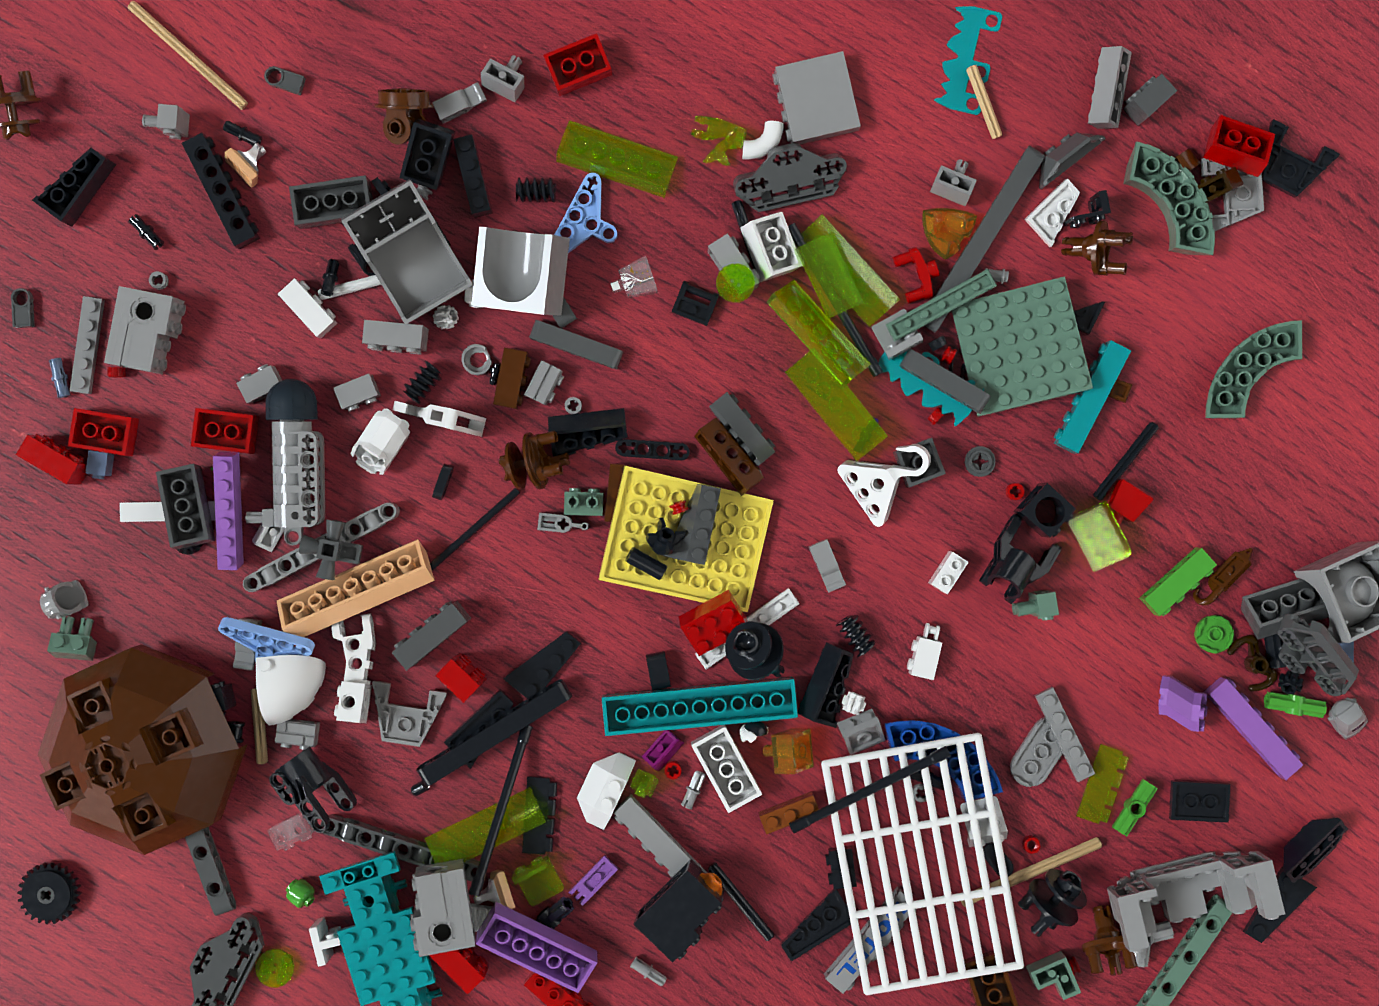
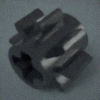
M1288 670L1286 675L1280 674L1278 687H1281L1284 693L1294 695L1296 691L1301 692L1304 679L1300 678L1298 673Z

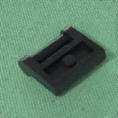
M683 281L671 313L708 326L720 294L715 292L712 294L689 285L687 281ZM686 292H689L711 302L708 306L684 295Z

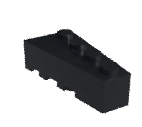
M90 148L78 158L67 172L61 173L59 175L60 178L52 185L49 184L40 196L32 199V201L59 221L71 227L76 223L116 166L114 162L93 148Z

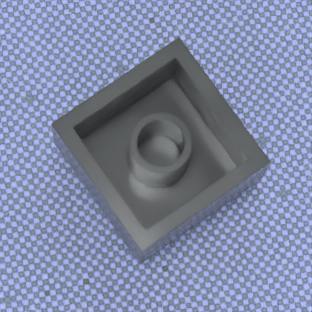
M1163 74L1157 78L1153 76L1125 101L1127 105L1123 110L1138 126L1175 94L1177 89Z
M932 438L915 443L924 446L931 456V463L929 468L919 476H902L906 488L946 474ZM899 450L893 452L898 466L920 468L923 464V459L917 452Z

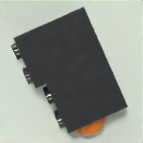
M690 859L638 911L633 925L672 963L677 958L679 960L682 959L687 953L686 949L690 945L695 946L701 939V929L709 920L707 917L712 913L716 914L722 908L724 890L722 889L721 879L714 873H704Z

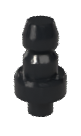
M494 363V366L490 367L491 378L489 383L491 385H496L500 371V364Z

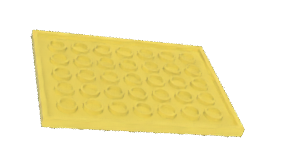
M624 466L598 579L703 603L730 590L741 610L748 612L774 500L749 494L741 496L739 492L721 488L705 565L678 560L655 553L648 544L646 536L648 533L657 532L660 518H664L666 527L675 533L685 511L673 515V509L669 505L686 500L685 506H687L697 484L702 483ZM632 547L667 565V569L660 580L625 562L626 556Z

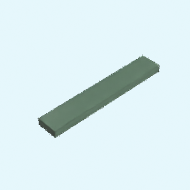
M987 269L887 323L885 326L895 342L991 290L997 284Z

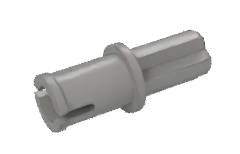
M695 771L690 785L686 787L687 792L681 803L683 807L686 805L685 808L687 809L693 808L697 795L701 793L699 790L705 778L703 772Z
M637 956L630 968L642 974L644 979L647 977L660 986H663L667 980L666 976L652 968L653 965H648Z

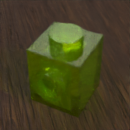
M638 769L630 787L635 791L634 794L639 797H652L659 780L656 776Z

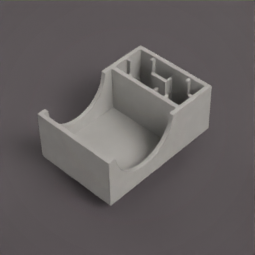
M410 179L341 218L343 225L388 294L405 325L473 285Z

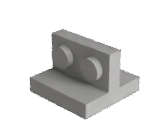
M873 709L837 723L850 755L885 741L880 722L875 716Z

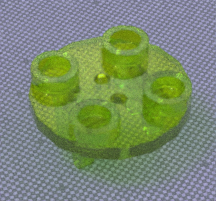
M739 263L723 267L716 279V289L719 295L732 303H741L748 299L755 287V278L752 272L746 266Z
M281 949L266 950L256 963L255 972L262 984L272 988L285 985L294 973L292 955Z

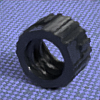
M944 336L928 343L932 351L947 344Z

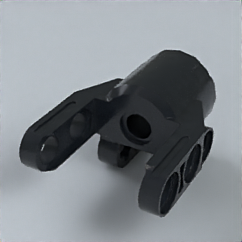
M1016 513L1010 517L995 541L994 556L979 580L985 586L992 585L996 577L1011 582L1004 593V600L1010 604L1017 598H1020L1028 584L1038 580L1050 571L1062 549L1059 544L1053 543L1043 553L1038 564H1036L1029 553L1011 546L1010 542L1022 523V518Z
M310 746L275 770L269 779L271 786L281 800L287 805L295 804L312 829L317 833H322L329 828L330 819L312 793L323 785L336 805L344 811H350L357 805L355 795L340 774L323 761L321 762ZM277 775L282 778L283 784L277 781ZM333 782L339 786V791L334 789ZM344 798L350 801V806L344 803ZM306 803H310L312 805L313 811H310L306 807ZM317 819H321L324 822V827L318 824Z

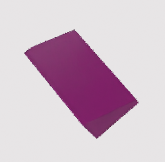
M664 730L643 754L642 758L653 769L660 771L684 742L670 730Z

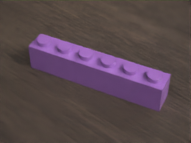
M220 451L213 456L218 570H238L244 564L239 452Z
M1218 678L1204 693H1207V697L1270 768L1280 778L1287 780L1303 766L1299 761L1300 756L1294 750H1289L1286 746L1288 744L1282 736H1277L1273 732L1275 728L1268 721L1265 722L1261 718L1262 714L1257 708H1252L1248 704L1250 700L1243 693H1239L1235 689L1237 686L1231 679Z

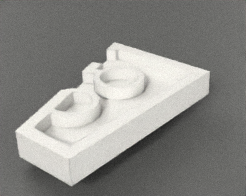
M1065 179L1024 219L1048 247H1052L1057 233L1061 230L1066 216L1070 213L1080 194L1069 179Z

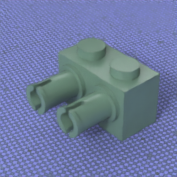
M569 488V492L564 493V515L603 516L604 493H600V489H588V492H581V488Z
M1040 590L1028 592V601L1012 603V612L1018 617L1031 614L1038 617V619L1052 620L1055 615H1059L1055 591Z
M66 616L62 617L59 632L51 633L47 652L56 658L93 661L97 642L90 634L94 620L81 618L78 634L72 635L71 632L75 618L67 616V618Z

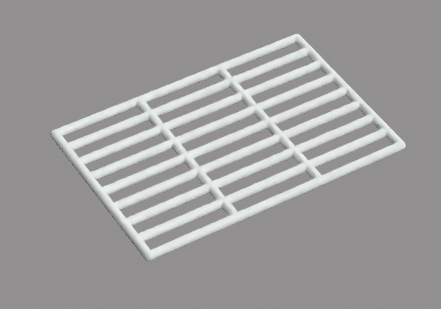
M981 733L823 760L821 763L828 803L831 804L836 801L830 771L832 766L841 765L846 794L849 795L854 792L849 763H861L864 785L867 786L872 783L868 760L880 759L884 778L890 775L888 756L899 755L902 769L908 766L906 753L918 751L920 760L926 757L925 750L937 748L938 750L950 745H956L968 813L957 815L947 759L939 763L949 812L948 817H937L928 767L922 769L921 773L930 820L918 821L910 776L904 778L903 782L911 823L899 825L892 785L885 788L891 827L880 828L874 794L867 796L873 830L861 832L856 802L849 805L854 833L842 835L838 811L831 814L865 995L1024 968ZM975 741L988 810L976 811L964 743ZM988 817L1002 885L991 888L978 819ZM970 821L982 884V889L971 891L959 829V823ZM951 824L963 888L962 893L956 894L951 892L939 827ZM932 827L944 896L932 897L920 829ZM913 831L925 899L913 901L901 833ZM891 834L894 835L906 900L905 903L894 904L882 836ZM863 839H875L887 906L875 908ZM851 841L856 843L868 909L856 911L844 843ZM1003 894L1016 962L1004 964L992 895ZM984 897L996 960V965L985 967L973 905V899ZM965 900L977 964L976 969L970 970L965 968L953 903ZM946 904L958 972H946L934 905ZM927 907L939 975L929 977L927 976L915 909ZM905 910L908 911L920 978L908 980L896 912ZM877 915H889L900 982L889 983ZM865 917L870 918L882 985L871 987L858 923L859 918Z

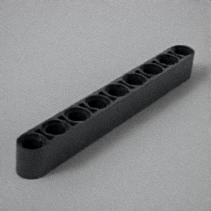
M563 679L555 681L424 762L416 769L417 773L426 786L434 784L568 701L572 697V693Z

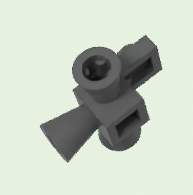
M326 519L327 538H321L320 541L306 535L302 536L299 553L317 554L316 558L323 559L316 574L317 578L335 580L336 561L360 564L363 545L339 541L346 522Z

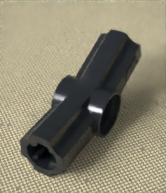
M563 896L551 907L547 906L543 909L535 921L554 929L563 918L573 911V902L569 897Z

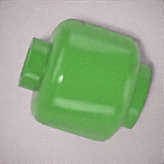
M295 879L286 888V898L297 908L308 907L315 900V888L304 879Z

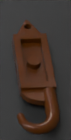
M1249 548L1240 552L1235 551L1209 578L1208 585L1212 590L1211 594L1205 599H1200L1198 597L1200 589L1196 588L1193 593L1194 601L1199 605H1209L1223 592H1226L1252 565L1250 561L1253 549Z

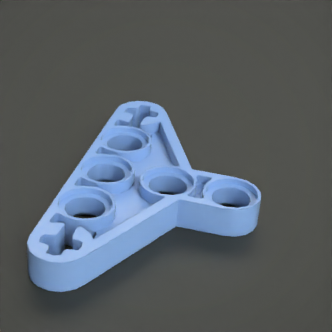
M589 173L585 176L554 234L561 236L563 228L571 230V235L568 237L570 238L568 253L592 236L606 243H612L617 239L616 228L601 220L602 182L597 173ZM596 178V182L598 184L592 185L590 190L592 192L594 191V194L591 195V193L588 190H584L583 188L586 187L588 189L590 186L588 180ZM587 194L589 202L581 204L578 200L579 196ZM578 211L580 213L579 220L572 221L569 217L570 213ZM595 220L597 222L596 229L589 230L586 227L587 222ZM612 229L614 231L613 238L606 239L603 236L604 231Z
M229 617L222 618L218 627L222 634L254 651L255 662L256 658L268 656H310L315 647V643L308 638Z

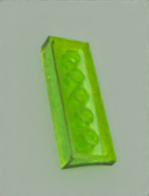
M570 120L556 153V162L588 173H597L600 177L663 198L666 196L678 160L677 156Z
M823 214L802 233L806 244L831 286L868 327L874 324L900 300Z
M795 280L774 292L767 300L769 306L843 387L871 365Z
M816 346L785 371V374L856 462L888 437Z
M531 787L510 797L494 847L546 823ZM498 803L424 838L435 864L463 859V862H466L482 854Z

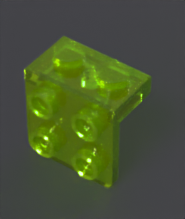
M548 855L543 858L541 856L535 858L526 867L524 865L514 870L515 873H513L511 878L515 885H520L531 906L545 901L564 889V885Z

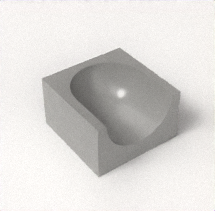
M479 227L471 305L561 316L570 238L550 234H534Z
M1379 541L1357 542L1294 571L1296 578L1308 582L1321 596L1328 611V631L1337 643H1351L1379 629Z

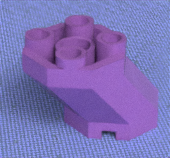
M1163 675L1159 693L1161 694L1158 704L1159 714L1167 715L1191 731L1204 732V717L1207 716V693L1196 692L1173 676Z

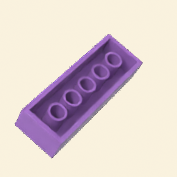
M498 902L494 903L477 931L476 945L579 993L598 963L597 950Z

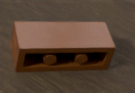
M811 791L758 813L767 835L790 826V822L802 816H807L819 810Z

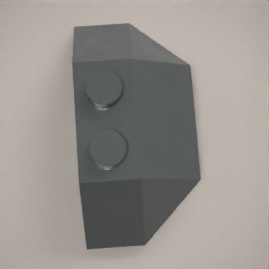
M1078 132L1073 136L1070 134L1066 135L1060 140V146L1057 148L1052 146L1045 152L1047 156L1041 163L1039 188L1043 189L1106 138L1102 135Z

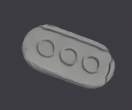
M1045 717L1039 719L1034 724L1010 763V771L1013 778L1019 784L1026 787L1042 784L1063 754Z

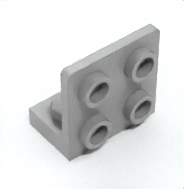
M902 309L872 326V330L889 361L921 344L924 340L917 330L895 342L885 325L906 314V309Z

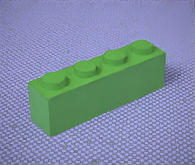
M1195 547L1139 599L1154 615L1164 616L1170 612V607L1175 602L1179 603L1185 598L1184 594L1195 589L1203 577L1210 576L1217 564L1202 548Z

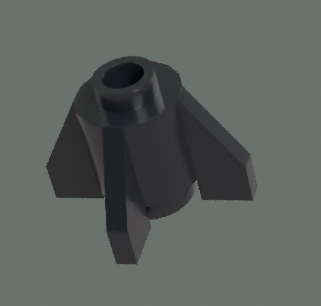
M660 518L657 532L648 533L646 540L652 550L658 555H669L674 550L673 546L684 538L685 531H675L674 533L673 530L666 527L664 518Z

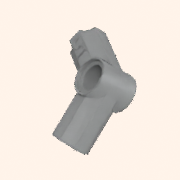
M1167 920L1155 923L1157 932L1147 937L1150 947L1153 943L1174 938L1170 922ZM1150 947L1145 948L1143 952L1135 953L1138 967H1148Z

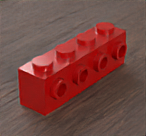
M533 971L525 979L524 986L547 1006H594L590 1002H585L580 993L574 992Z

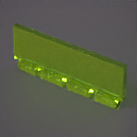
M1100 744L1092 767L1095 774L1088 779L1076 815L1077 817L1097 824L1100 821L1108 822L1111 810L1105 808V804L1113 807L1117 792L1111 790V786L1119 789L1123 773L1117 772V769L1125 770L1129 757L1122 755L1123 751Z

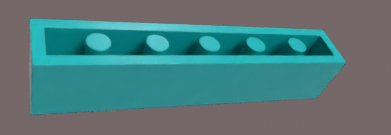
M1112 340L1101 344L1097 360H1093L1089 367L1093 389L1080 392L1079 395L1076 394L1071 402L1073 405L1072 409L1066 412L1062 420L1064 421L1062 428H1058L1054 435L1056 440L1053 444L1073 454L1079 453L1131 353V350Z

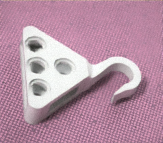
M394 401L393 411L422 417L427 424L482 437L486 422L484 417L431 404L426 408ZM458 416L470 419L468 428L456 425Z
M911 444L896 448L899 451L917 452L923 459V464L920 468L846 460L838 467L839 475L875 526L880 527L888 520L900 477L919 476L929 468L931 456L924 446ZM851 472L857 475L858 480L852 478ZM877 478L883 480L884 486L877 483ZM862 488L868 491L869 496L862 493ZM873 504H876L880 511L874 510Z

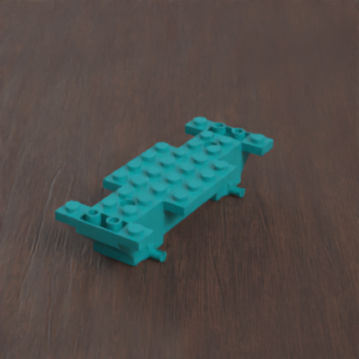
M395 851L321 874L319 877L325 895L344 889L346 898H343V903L345 907L349 905L355 925L337 931L360 1006L380 1001L381 1006H432V999L443 996L441 988L429 991L426 987L435 983L436 978L429 956L419 957V951L414 950L413 939L415 931H411L410 925L411 914H414L413 906L399 910L398 906L400 903L397 897V890L408 887L406 879L395 882L391 878L390 874L401 870ZM366 896H371L374 899V903H368Z

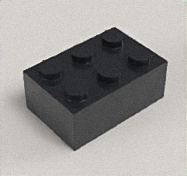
M417 119L412 127L399 178L406 181L410 179L412 183L437 190L441 186L455 131Z

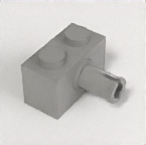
M513 55L508 64L504 66L490 59L481 72V85L516 102L525 88L524 76L516 72L522 64V60L517 57L515 61L516 56Z
M158 104L157 116L144 114L142 124L144 127H157L163 134L168 135L170 139L181 140V137H188L190 114L178 105Z
M959 159L954 170L941 165L930 192L966 206L977 181L964 175L969 164L965 161L963 166L960 167L963 160Z

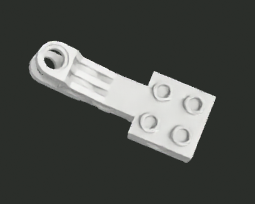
M371 613L360 615L362 617L363 631L359 635L346 637L343 620L331 625L333 638L342 641L346 658L344 681H342L337 689L339 704L335 706L334 716H337V721L367 724L372 685H370L371 681L367 680L368 669L372 670L373 662L370 661L371 650H375L376 647ZM354 640H358L360 643L359 648L356 650L351 648V643ZM356 659H361L362 666L359 669H355L353 665ZM352 698H354L355 704L353 707L350 706V700Z

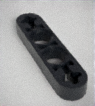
M622 439L615 446L617 454L623 457L682 461L687 459L690 453L688 446L683 443ZM623 442L629 447H632V443H636L634 448L635 455L631 454L632 450H626L625 453H622V450L618 447L622 446ZM640 444L648 446L647 454L641 455L638 453L637 448ZM664 445L667 447L668 452L665 456L657 454L658 446ZM670 445H674L673 450H679L682 446L687 451V454L679 457V454L673 453L674 457H669L671 452Z

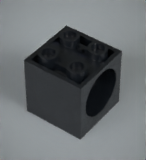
M1038 483L1013 512L1019 515L1041 537L1050 538L1051 536L1055 537L1061 531L1060 526L1064 522L1067 523L1073 518V512L1076 508L1048 483ZM1050 499L1056 507L1055 518L1051 523H1040L1036 518V506L1040 500Z

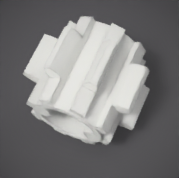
M450 305L437 307V311L433 314L434 324L438 328L441 327V329L453 328L454 324L459 320L458 312Z
M849 691L848 695L843 697L842 704L844 706L842 709L859 715L860 711L863 712L865 709V697Z

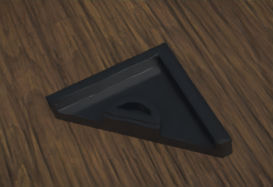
M1102 301L1074 311L1079 331L1087 335L1091 333L1105 302Z

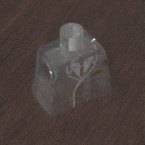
M646 256L618 270L621 279L610 282L614 293L625 290L627 298L658 293Z

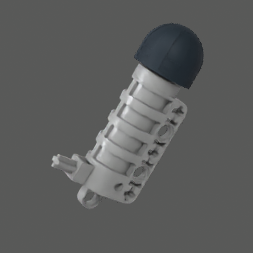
M285 379L276 383L269 390L266 397V420H280V422H272L273 508L262 509V512H246L245 520L246 523H262V527H284V540L287 544L293 546L300 543L303 536V527H312L321 524L325 520L324 436L318 431H312V421H304L318 420L317 398L312 388L303 381ZM311 455L314 457L313 464L310 462ZM311 494L315 497L314 502L310 498ZM291 531L298 533V541H290L289 533Z

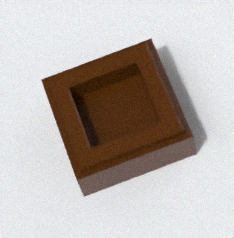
M1117 379L1108 397L1126 403L1132 384Z

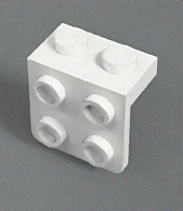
M993 796L1001 842H1003L1004 839H1007L1008 830L998 798ZM986 798L974 800L976 811L988 810ZM967 802L960 805L962 814L968 813ZM989 817L978 819L982 846H985L986 843H994ZM965 821L968 832L967 841L969 847H973L974 840L970 821Z

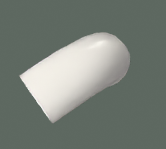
M779 121L765 122L763 134L756 140H744L742 159H760L766 156L770 149L780 143L784 124Z

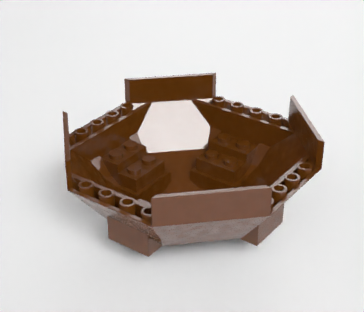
M140 644L64 678L38 752V757L45 770L44 773L40 774V777L55 810L57 811L62 808L71 826L143 855L221 820L248 744L240 748L237 745L207 677L215 673Z

